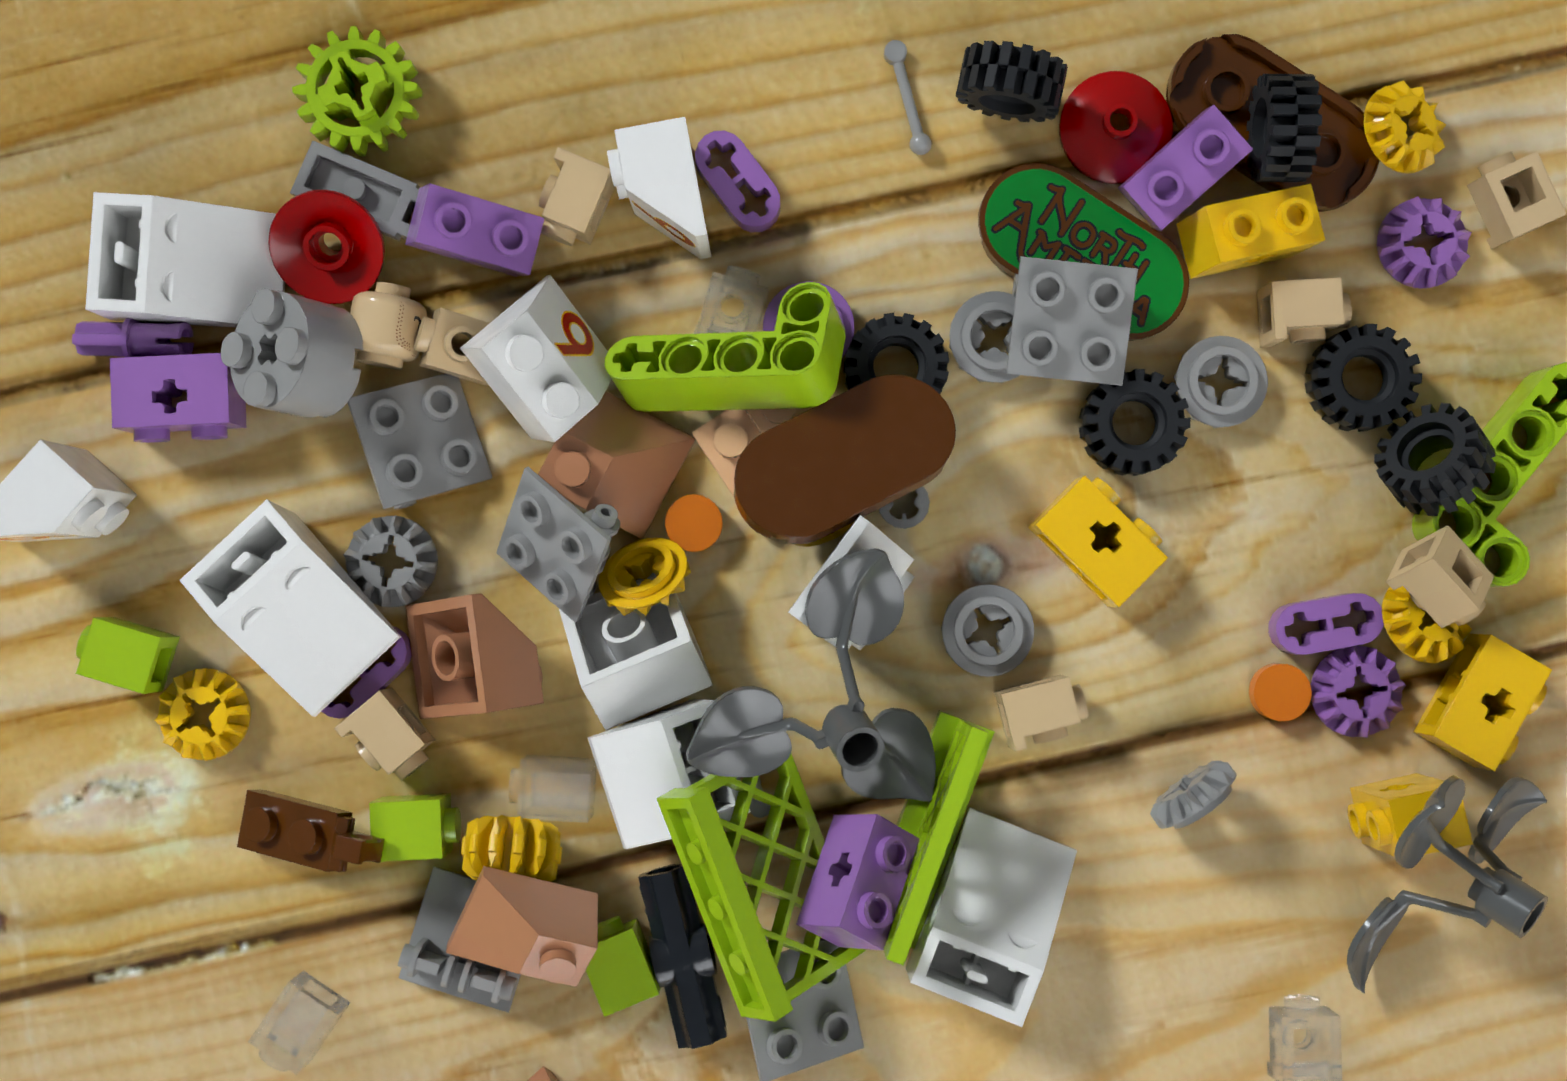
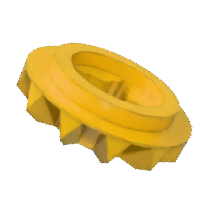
M1404 80L1385 86L1371 96L1365 108L1364 131L1371 150L1385 166L1399 173L1409 174L1423 170L1434 164V156L1445 148L1439 133L1446 124L1437 120L1434 114L1438 103L1425 101L1423 86L1409 88ZM1406 115L1409 118L1408 127L1415 132L1409 137L1406 134L1407 125L1401 120Z
M646 538L632 542L618 550L606 562L599 576L601 595L608 607L615 606L623 616L630 614L635 609L647 616L651 607L658 603L669 607V595L685 591L684 578L691 573L686 554L677 543L665 538ZM652 572L655 573L656 578L653 580L647 579ZM638 578L644 579L640 585H637L635 581Z
M1404 586L1395 590L1391 587L1387 589L1382 602L1384 627L1392 642L1404 654L1423 663H1440L1450 659L1464 649L1463 640L1472 630L1468 624L1457 625L1454 622L1441 628L1433 620V625L1420 629L1419 626L1423 623L1422 618L1425 615V611L1413 602Z
M209 668L188 671L174 677L173 682L158 696L160 700L159 714L154 721L160 725L164 735L163 743L174 748L181 754L182 758L208 761L222 757L233 751L241 743L249 728L251 709L246 692L233 677L222 671ZM191 700H195L199 705L217 702L218 700L221 701V703L214 707L215 711L209 716V720L212 723L211 730L204 724L185 727L195 713L194 708L191 706L193 703Z

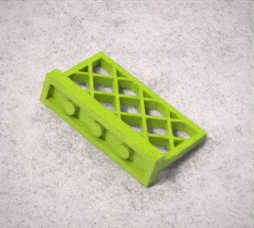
M940 710L930 733L936 763L932 800L906 799L897 822V826L919 838L884 947L886 959L903 966L910 948L915 949L995 733L991 729Z
M792 754L782 765L776 768L779 780L774 796L756 788L759 776L743 777L742 781L736 779L737 777L710 774L687 788H674L656 798L741 1017L773 1022L778 1021L793 1010L792 1000L866 951V949L839 947L830 954L817 950L821 937L808 930L806 931L803 944L786 937L794 906L802 909L805 900L797 896L805 866L815 870L825 842ZM724 785L738 791L730 822L719 817L710 794ZM752 798L771 806L762 836L744 828ZM784 813L794 816L799 827L794 850L776 842ZM741 838L759 845L751 876L740 872L735 859ZM773 852L791 859L783 890L765 883ZM762 892L780 899L771 931L761 927L756 914ZM783 946L800 953L794 978L783 984L777 968Z

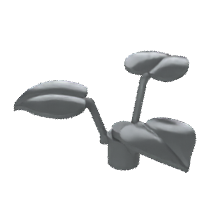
M876 548L866 549L848 554L835 561L812 584L805 603V617L811 632L820 638H837L836 651L849 699L848 704L838 705L831 709L825 717L822 730L818 731L796 718L783 719L781 701L771 691L756 686L734 688L716 698L704 713L686 751V758L691 766L708 774L724 777H754L769 773L789 758L792 744L786 731H795L812 740L816 748L823 749L829 747L841 765V774L846 784L857 794L873 799L932 800L936 763L933 743L927 727L913 712L901 708L885 709L871 721L864 711L865 704L859 695L848 652L849 640L858 645L875 644L891 634L902 617L904 609L902 584L893 570L885 551Z
M1453 775L1446 779L1432 793L1425 803L1423 810L1409 822L1402 832L1395 847V860L1406 869L1413 868L1432 844L1437 850L1475 877L1468 891V897L1476 902L1475 908L1402 890L1394 899L1386 897L1363 923L1348 949L1347 966L1352 982L1358 990L1365 994V984L1369 972L1381 948L1411 904L1473 919L1485 928L1493 920L1519 938L1524 937L1532 929L1544 911L1548 897L1523 882L1522 877L1510 870L1493 850L1525 814L1547 803L1545 796L1536 785L1522 777H1514L1509 779L1500 788L1478 823V834L1473 844H1471L1468 857L1447 843L1440 835L1441 831L1457 812L1463 800L1466 789L1464 781ZM1486 860L1493 869L1489 867L1482 869L1477 864Z

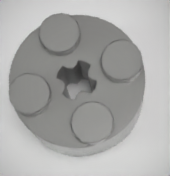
M264 288L255 294L252 303L240 318L235 332L229 333L224 338L221 347V359L224 365L230 367L234 386L240 397L248 405L305 418L328 417L336 414L346 405L358 385L361 369L353 368L355 349L363 350V340L356 320L345 309L294 294Z

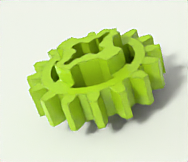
M350 26L348 40L341 41L333 31L328 32L327 38L330 46L323 51L320 47L311 44L308 49L315 58L313 64L298 63L296 66V70L306 79V84L293 86L292 93L299 100L308 102L302 105L297 110V113L305 123H313L310 132L320 142L330 136V146L337 151L343 152L347 148L348 143L351 142L353 150L362 157L366 156L368 143L375 142L385 152L389 150L386 136L390 133L402 139L407 136L405 129L400 124L403 118L418 120L420 114L409 103V100L423 97V91L419 85L409 81L418 74V71L411 60L402 61L405 52L400 44L395 41L386 47V39L376 29L369 35L367 41L364 40L357 26ZM366 57L377 61L366 65L356 61V58ZM352 75L355 76L360 84H363L361 86L363 94L361 99L365 106L364 109L356 100H353L355 97L353 89L355 84L352 80ZM392 98L389 108L384 113L388 100ZM337 118L340 122L346 118H351L359 121L360 126H345L332 119Z

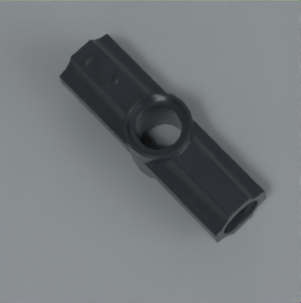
M671 864L640 874L638 877L639 888L652 936H649L651 961L657 983L660 988L664 987L678 1049H695L711 1045L720 1039L726 1038L727 1023L714 974H717V965L712 941L705 923L701 922L698 905L682 864Z

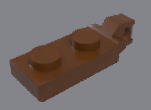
M260 789L247 790L237 847L325 872H346L348 862L358 865L363 862L380 863L385 839L353 831L355 825V818L352 817L353 812Z

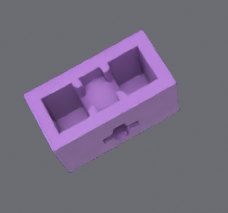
M1212 105L1199 114L1119 186L1118 189L1153 229L1162 231L1251 152L1253 148L1218 108Z
M430 183L419 188L405 245L515 277L531 274L545 218Z
M221 353L110 358L112 428L133 433L134 442L170 441V432L191 431L192 439L218 440L228 438L227 429L247 428L246 402L238 394L232 380L230 367L223 364ZM183 391L187 392V401L177 403L176 408L172 407V398L182 396Z
M878 814L834 815L796 925L838 947L884 950L919 838Z

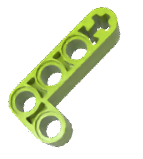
M805 282L792 287L783 296L779 305L774 331L626 337L616 342L608 350L605 357V368L628 406L637 411L812 408L827 402L835 392L846 338L845 327L827 288L820 283Z
M1567 362L1531 372L1522 380L1482 429L1496 454L1495 457H1492L1496 467L1495 472L1490 473L1492 479L1491 488L1485 494L1475 486L1472 492L1477 498L1467 504L1463 497L1455 501L1458 510L1451 512L1456 522L1455 533L1484 565L1485 554L1490 547H1493L1498 552L1500 567L1494 574L1490 587H1505L1517 584L1525 577L1529 569L1530 556L1527 547L1518 537L1500 524L1496 518L1567 432ZM1554 396L1559 400L1558 402L1548 404ZM1516 422L1521 424L1527 433V443L1524 449L1518 447L1512 437V430ZM1443 505L1439 506L1438 516H1428L1423 509L1419 515L1414 514L1412 530L1417 541L1440 530L1439 518L1445 510Z

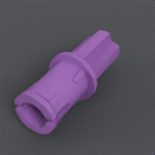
M126 318L124 322L82 321L76 324L75 333L72 334V344L76 346L77 353L83 356L144 357L192 354L194 347L193 342L170 341V338L193 337L192 328L187 322L145 323Z

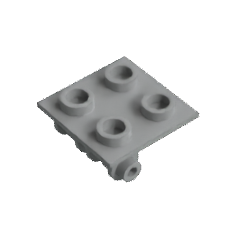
M1020 256L1019 272L1015 274L1012 290L1015 304L1006 374L1122 386L1138 269Z
M441 374L354 396L347 402L383 509L394 507L395 510L403 509L416 504V500L493 478L458 377Z
M530 467L524 468L496 553L547 597L550 602L577 623L581 619L588 598L592 597L596 590L595 580L597 575L603 571L606 559L610 554L609 544L612 539L611 537L616 535L620 528L618 512L608 504H599L595 509L583 514Z
M434 866L410 943L404 945L399 958L398 967L402 968L398 978L509 1013L521 974L446 953L447 942L477 880Z
M820 939L817 950L830 954L839 947L825 939ZM792 949L782 951L777 968L783 984L794 978L800 953ZM846 964L792 1000L793 1010L778 1021L773 1022L746 1017L760 1081H771L864 1048Z

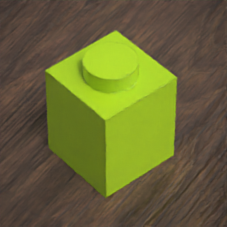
M93 617L91 625H88L83 630L77 643L76 656L80 661L76 674L141 694L162 692L180 636L116 617Z
M451 793L386 796L369 803L371 836L385 839L381 862L443 859L453 851V843L460 842L461 814L458 807L451 808Z
M616 916L598 923V948L586 969V973L604 1017L659 995L661 988L657 983L650 949L638 919L636 918L623 924L620 916Z

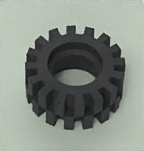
M984 41V45L976 42L971 44V47L967 46L965 49L956 97L961 104H968L967 108L973 111L983 110L982 114L987 116L996 114L1000 115L1001 119L1009 121L1012 117L1017 118L1020 122H1029L1030 118L1036 122H1045V119H1055L1059 113L1068 67L1067 64H1062L1063 60L1058 56L1050 57L1051 52L1043 49L1037 52L1033 51V46L1023 44L1022 47H1016L1013 45V42L1003 41L1002 45H998L994 41Z
M1262 74V76L1258 77L1257 85H1254L1252 91L1254 101H1250L1248 111L1251 117L1250 121H1247L1246 131H1249V139L1246 142L1253 148L1249 153L1247 163L1248 168H1251L1250 175L1251 178H1254V181L1305 182L1306 178H1310L1312 165L1316 164L1318 157L1315 148L1320 147L1321 136L1318 135V127L1322 125V114H1319L1322 98L1321 95H1317L1320 86L1318 81H1315L1313 74Z
M894 313L884 314L881 319L875 320L873 318L866 322L863 329L856 332L847 349L844 362L846 387L850 390L870 379L876 378L873 365L877 354L887 347L901 346L908 349L917 360L918 374L916 379L928 384L941 394L949 371H947L949 355L948 351L945 352L942 346L944 340L939 333L935 335L930 330L931 324L925 320L920 323L914 320V315L904 313L903 317L894 316Z
M1365 324L1361 327L1356 325L1326 339V343L1317 347L1313 352L1312 356L1316 358L1313 362L1307 364L1305 374H1311V381L1305 383L1306 393L1313 392L1316 400L1310 402L1313 410L1322 409L1326 413L1322 420L1329 425L1339 423V429L1344 431L1358 429V432L1368 431L1391 424L1393 420L1402 418L1409 411L1405 407L1415 403L1419 393L1413 391V387L1422 384V373H1413V366L1420 364L1418 355L1415 354L1409 357L1405 349L1411 346V343L1405 337L1395 340L1393 336L1396 331L1389 327L1377 330V324ZM1354 357L1368 358L1375 362L1381 370L1383 378L1382 387L1379 393L1371 400L1357 399L1350 395L1344 387L1342 379L1343 370L1346 364Z
M1134 369L1131 372H1125L1124 370L1122 386L1099 384L1096 389L1090 392L1085 399L1087 403L1080 412L1079 419H1083V424L1079 428L1080 438L1085 437L1088 446L1084 447L1087 454L1089 456L1093 454L1098 459L1096 464L1103 469H1113L1114 474L1122 476L1133 474V476L1162 468L1161 466L1170 463L1178 456L1176 452L1184 447L1188 437L1184 436V432L1190 428L1191 418H1185L1184 410L1189 408L1186 398L1179 400L1175 393L1179 388L1174 382L1166 384L1162 381L1164 375L1157 372L1147 374L1145 369ZM1136 401L1144 404L1151 410L1155 419V429L1151 438L1144 444H1127L1116 435L1113 428V416L1116 409L1122 403Z
M1441 403L1437 412L1432 404L1421 406L1422 415L1416 417L1412 411L1406 413L1403 418L1407 423L1402 427H1399L1394 422L1388 427L1387 431L1392 438H1380L1377 447L1382 453L1374 455V463L1379 468L1376 470L1379 477L1403 508L1406 506L1411 513L1417 515L1423 509L1428 516H1438L1439 506L1443 505L1449 514L1458 510L1455 501L1463 497L1467 504L1477 498L1472 492L1475 486L1483 490L1486 489L1490 481L1484 473L1495 472L1496 464L1492 457H1495L1496 454L1490 441L1474 417L1470 416L1466 409L1459 406L1455 410L1450 403ZM1452 448L1449 455L1438 465L1426 470L1417 471L1422 462L1433 453Z

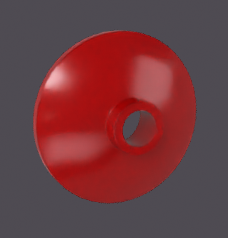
M1124 71L1103 72L1084 80L1069 95L1059 120L1060 142L1069 161L1083 175L1105 184H1123L1171 141L1173 132L1171 112L1161 92L1146 79ZM1116 113L1126 116L1129 121V129L1119 131L1113 128L1110 123V116Z
M311 190L298 194L279 209L270 227L268 243L273 265L284 282L305 298L326 304H340L352 301L356 294L368 291L382 271L385 259V245L381 230L369 211L359 202L345 194L331 190ZM332 233L337 236L341 241V250H332L327 247L324 242V234Z

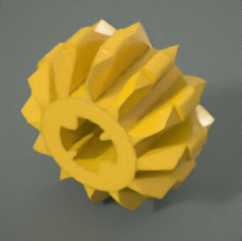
M484 815L467 823L466 836L462 838L461 856H463L462 870L473 880L478 879L483 866L552 882L556 880L557 869L561 865V833L552 823L541 822L539 819H527L521 816L508 817L500 815L493 817Z

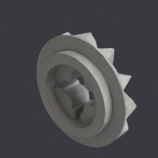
M1000 291L978 294L970 298L959 308L951 322L949 348L959 368L975 377L979 382L1004 383L1020 376L1006 374L1008 355L1004 351L1001 352L998 348L993 347L988 351L984 350L980 354L976 352L985 337L984 332L981 330L982 325L977 320L979 319L983 325L987 324L993 330L1001 325L1004 327L1010 321L1012 322L1015 297L1012 294ZM1012 327L1009 328L1008 334L1003 339L1008 353Z
M1229 336L1209 337L1193 345L1182 355L1178 370L1173 377L1176 381V386L1179 388L1177 396L1179 400L1186 398L1189 406L1186 410L1190 414L1191 419L1210 425L1213 428L1238 425L1252 417L1262 405L1268 387L1267 371L1259 354L1249 344ZM1223 359L1222 368L1225 369V378L1234 380V383L1243 384V386L1224 391L1221 399L1218 400V405H1216L1217 397H1215L1214 387L1205 385V382H1200L1198 379L1216 374L1218 366L1221 365Z
M400 516L372 518L362 528L353 532V538L348 550L343 554L346 559L347 574L373 604L381 607L404 606L419 599L429 589L437 572L438 556L432 538L422 526ZM394 536L393 545L396 546V555L404 557L405 561H411L414 564L413 567L404 566L403 569H394L391 578H388L386 586L387 577H384V567L375 565V562L368 560L369 555L386 554L389 545H392Z
M990 584L971 587L959 594L948 605L941 627L946 652L953 661L969 673L986 677L1002 675L1016 668L1028 655L1034 639L1033 618L1025 602L1013 591L1002 586ZM975 608H978L980 614H984L989 621L1009 618L1010 621L1003 624V628L996 632L998 640L996 644L1000 650L999 653L986 640L966 643L965 639L971 637V633L978 629L976 621L978 616L974 611Z
M1211 761L1205 766H1199L1193 772L1184 775L1178 782L1169 786V789L1157 798L1150 815L1161 829L1172 826L1175 829L1188 826L1207 815L1228 797L1232 791L1231 785L1237 775L1228 762Z

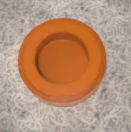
M692 494L677 499L670 506L665 518V528L669 539L677 543L683 550L702 552L712 547L720 538L723 529V519L720 510L713 501L705 496Z
M1272 663L1263 666L1254 674L1249 685V698L1253 707L1259 714L1268 719L1276 721L1296 719L1306 711L1311 701L1312 690L1307 676L1300 669L1289 664Z

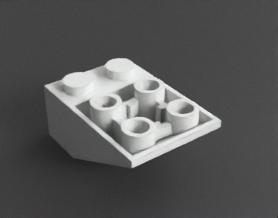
M93 192L85 310L111 321H125L126 318L146 323L187 322L189 325L237 327L240 318L252 303L255 294L259 290L265 288L285 292V282L276 271L269 252V231L276 214L153 195Z
M267 499L180 579V582L213 622L314 717L401 638L399 633L297 514Z
M968 807L917 945L912 950L906 966L910 983L1022 1027L1045 969L1077 850Z

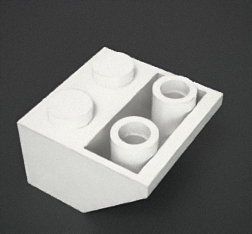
M691 699L588 737L624 849L672 839L656 798L674 788H687L710 775L691 766L687 761L686 751L704 713L715 700ZM724 785L710 794L719 817L730 821L738 791Z

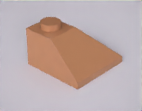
M605 391L599 404L554 443L538 475L568 501L587 511L595 509L599 504H608L614 507L618 512L620 528L644 539L696 439L646 412L634 410L628 406L626 401Z
M482 593L405 606L420 719L490 713L544 703L542 692L543 676L538 662L537 646Z
M483 866L447 942L446 953L513 973L577 987L598 948V893Z

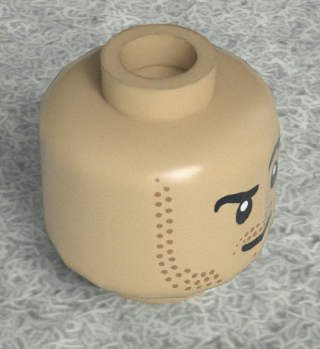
M377 282L375 292L364 291L354 296L350 314L356 320L363 340V350L355 349L358 352L357 361L373 366L402 370L403 362L413 361L419 356L420 352L414 350V344L421 320L424 316L427 317L423 305L410 299V288L393 283Z

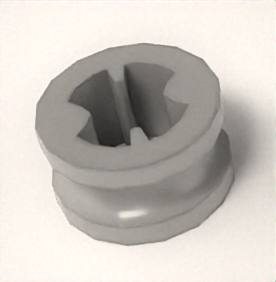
M922 486L915 490L918 496L915 498L914 504L919 511L911 519H907L905 513L902 515V520L892 516L889 510L892 508L893 502L879 509L881 516L887 523L897 528L906 529L916 526L923 521L928 513L930 501L926 489Z

